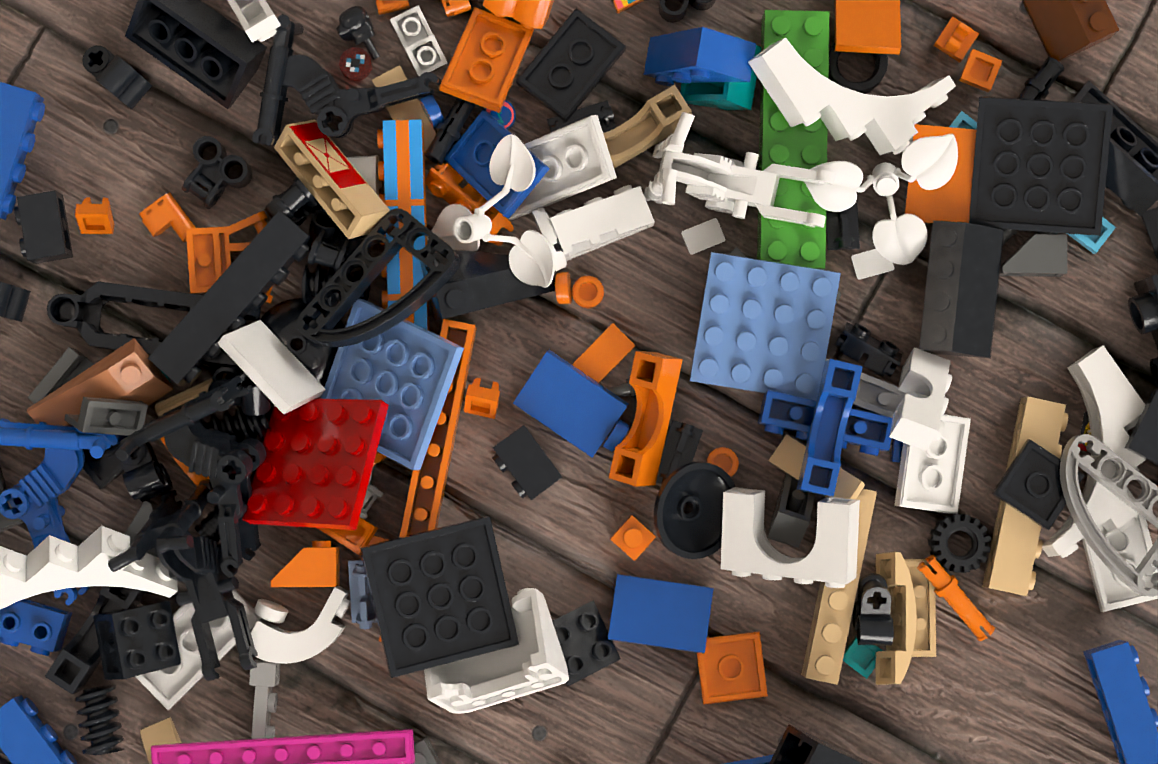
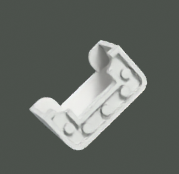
M525 588L519 590L517 595L511 600V611L519 645L425 669L428 700L449 712L461 714L566 683L569 680L567 664L543 593L536 588Z

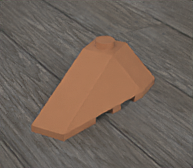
M133 338L29 407L27 413L36 424L45 422L48 425L72 426L64 420L65 415H79L83 397L142 401L149 406L172 391L173 386L161 370L148 359L149 355L138 341Z

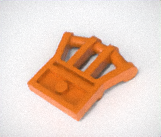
M261 211L226 227L186 229L190 294L206 293L231 265L230 252H243L251 243H229V236L253 225L259 234L267 225L266 219L268 217L265 211ZM273 286L266 293L268 296L266 303L271 304L273 296L270 294Z

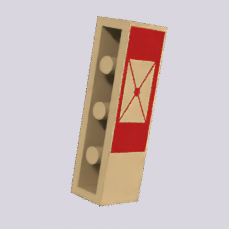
M315 119L285 126L274 149L348 239L368 235L390 209L331 138L320 131Z

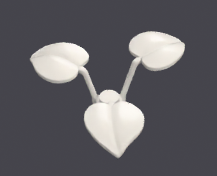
M510 134L498 143L491 156L489 165L491 179L498 185H504L502 191L483 206L476 208L474 214L461 204L448 205L440 213L431 231L451 246L453 250L476 252L480 246V239H483L484 242L499 241L513 243L516 246L509 253V264L513 274L523 283L546 288L551 284L555 272L554 253L548 240L534 230L524 232L520 240L512 236L491 235L492 222L488 216L484 215L486 210L509 193L510 188L517 192L524 191L529 188L535 177V163L532 155L516 135Z
M954 134L923 137L911 142L904 149L901 158L902 168L907 174L901 172L900 168H896L891 163H880L875 166L872 175H868L867 180L860 186L863 180V172L857 165L847 161H833L810 169L826 170L835 173L833 185L827 183L825 185L810 182L804 183L815 202L823 209L832 212H840L852 207L857 200V192H864L873 184L876 193L886 196L891 219L880 220L874 225L872 231L874 246L888 261L907 265L912 263L923 250L928 234L925 223L918 216L908 213L899 217L896 216L893 194L899 188V178L908 182H913L917 179L918 184L926 190L937 189L945 185L951 179L957 165L958 147Z

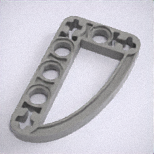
M1090 434L1073 436L1067 442L1062 453L1060 481L1067 507L1075 524L1096 555L1122 582L1141 596H1157L1158 572H1155V570L1158 568V539L1136 570H1134L1111 546L1090 515L1080 490L1078 466L1156 528H1158V518L1153 514L1152 507L1158 500V486ZM1087 442L1086 450L1089 453L1099 455L1101 452L1102 454L1096 459H1093L1090 455L1080 456L1079 452L1081 449L1077 445L1078 443ZM1106 460H1111L1116 466V473L1110 479L1106 478L1101 471V466ZM1131 480L1138 481L1142 487V492L1136 499L1130 497L1127 492V485ZM1153 575L1150 580L1154 584L1153 588H1144L1146 582L1142 579L1143 576Z

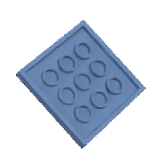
M711 252L689 380L766 393L767 390L817 401L841 273Z
M357 299L353 304L346 327L363 322L384 309L364 299ZM404 319L391 329L369 340L350 346L338 347L324 387L326 390L322 393L321 399L382 400L389 406L377 452L411 470H420L464 348Z

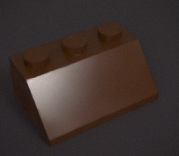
M1022 0L1048 57L1054 58L1057 61H1062L1104 42L1119 31L1106 0Z

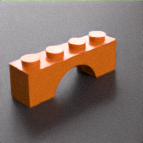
M635 352L629 384L636 393V414L629 433L620 444L615 446L609 474L610 479L635 487L656 485L683 359L658 352Z

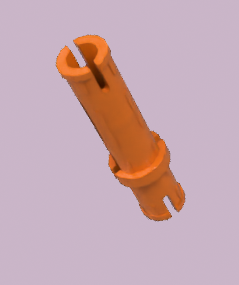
M934 555L925 558L933 570L931 571L923 561L918 565L917 569L935 587L934 592L936 595L943 597L973 632L978 641L987 639L988 637L980 629V626L989 635L994 632L995 627L990 624L957 585L958 580L956 577L949 575Z

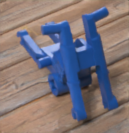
M4 418L0 419V445L26 447L27 450H33V447L45 448V457L40 465L21 479L18 484L0 494V513L9 519L19 518L26 524L34 544V549L49 535L70 543L62 521L65 509L59 505L57 497L71 487L81 472L85 462L83 449H90V454L93 458H100L111 445L119 444L122 439L128 436L83 433L73 426L48 425L45 422H39V424L10 422ZM90 586L81 587L78 592L75 587L55 590L54 597L59 598L66 592L68 599H66L65 604L70 605L77 599L78 594L83 595L89 590Z

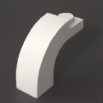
M340 586L334 587L318 619L312 626L303 631H286L263 619L258 620L251 632L254 647L258 653L256 657L272 663L287 664L304 661L324 651L337 640L346 627L335 621L336 616L339 618L344 616L351 602L346 599L349 591Z

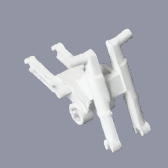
M682 112L674 133L669 135L660 144L655 145L653 157L662 158L659 172L654 176V181H650L649 186L645 188L644 197L646 201L652 200L658 204L674 205L676 181L687 184L685 193L698 199L706 200L705 207L710 210L729 213L735 218L745 219L747 206H754L758 208L764 218L824 228L826 219L824 215L773 206L780 178L825 185V183L833 185L836 175L833 172L771 164L763 171L756 170L759 155L752 152H746L744 163L725 158L721 155L701 153L690 155L681 153L695 117L685 112Z

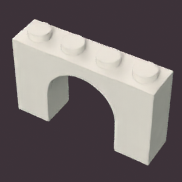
M738 487L723 492L721 569L730 570L732 575L747 577L751 576V573L762 574V578L765 580H781L782 577L794 578V583L812 584L813 581L825 582L826 587L844 588L845 584L856 579L860 500L826 497L820 500L817 506V530L814 547L806 557L792 558L778 552L767 539L764 529L765 490Z

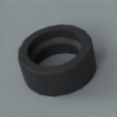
M835 42L833 43L829 51L828 79L842 87L863 94L871 92L880 84L887 71V54L871 53L875 60V70L872 75L865 81L851 82L845 79L839 72L838 57L841 52L835 51Z

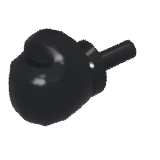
M354 6L344 11L339 16L340 25L336 28L339 36L345 41L354 40L356 46L364 43L372 59L379 58L380 55L370 39L376 34L366 10L360 6Z

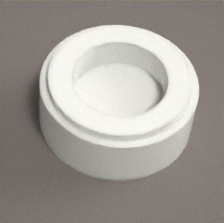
M258 599L254 612L262 619L280 624L285 621L288 609L275 602Z

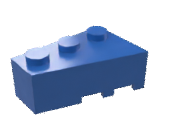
M705 27L650 37L644 75L655 78V83L664 86H673L674 83L750 82L752 68L748 61L755 56L756 43Z

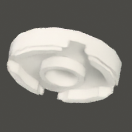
M541 207L533 210L532 215L539 233L548 240L553 249L555 271L566 268L567 262L564 253L560 250L557 235L545 208Z

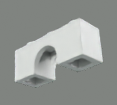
M915 347L913 348L902 367L898 390L907 394H905L893 414L890 438L925 451L934 439L937 441L940 439L945 426V422L941 421V417L945 413L949 401L945 397V393L948 391L952 381V375L948 374L950 360Z

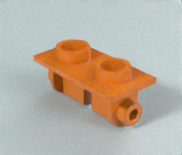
M448 163L436 165L435 168L432 167L426 178V185L433 195L443 198L450 205L461 204L474 214L476 208L488 202L469 183L464 188H461L459 184L464 178Z

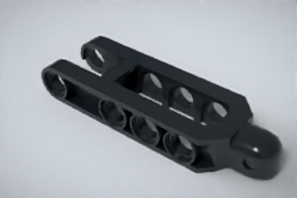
M98 281L82 295L63 293L53 296L47 305V315L55 324L77 328L89 346L117 350L135 338L146 353L151 355L163 340L159 338L135 337L122 333H105L100 327L102 307L109 301L189 312L204 295ZM261 307L257 311L251 309L244 319L260 320ZM224 350L213 360L208 358L205 363L238 366Z

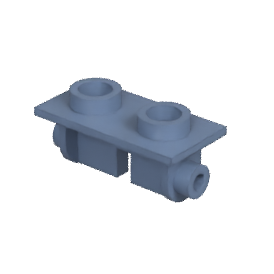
M348 560L352 623H358L360 629L372 628V623H377L364 562L363 560Z

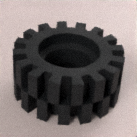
M955 514L948 515L935 524L936 527L930 532L932 536L931 540H928V545L931 546L930 554L936 557V560L944 569L957 573H967L970 570L978 569L982 562L985 563L987 552L990 553L991 547H989L991 538L986 533V526L982 525L980 520L970 517V515ZM961 530L970 536L972 545L967 554L956 556L948 548V538L953 532Z

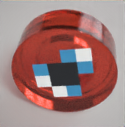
M352 47L342 53L339 66L346 78L352 81H360L370 74L372 61L365 50Z

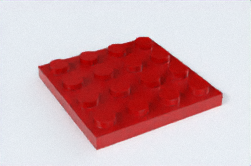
M314 399L286 414H283L274 405L269 421L270 429H267L263 443L267 452L266 460L256 469L252 482V496L248 500V509L243 515L242 520L249 524L357 530L389 405L382 400Z

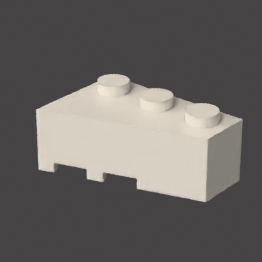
M631 185L615 190L614 195L605 199H602V197L594 198L584 203L582 207L574 210H564L550 218L558 238L560 250L564 253L566 261L653 227L655 223L641 187L632 188Z

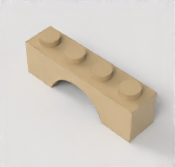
M676 85L649 99L636 115L622 125L603 133L614 169L673 134L682 112L692 115L690 107Z

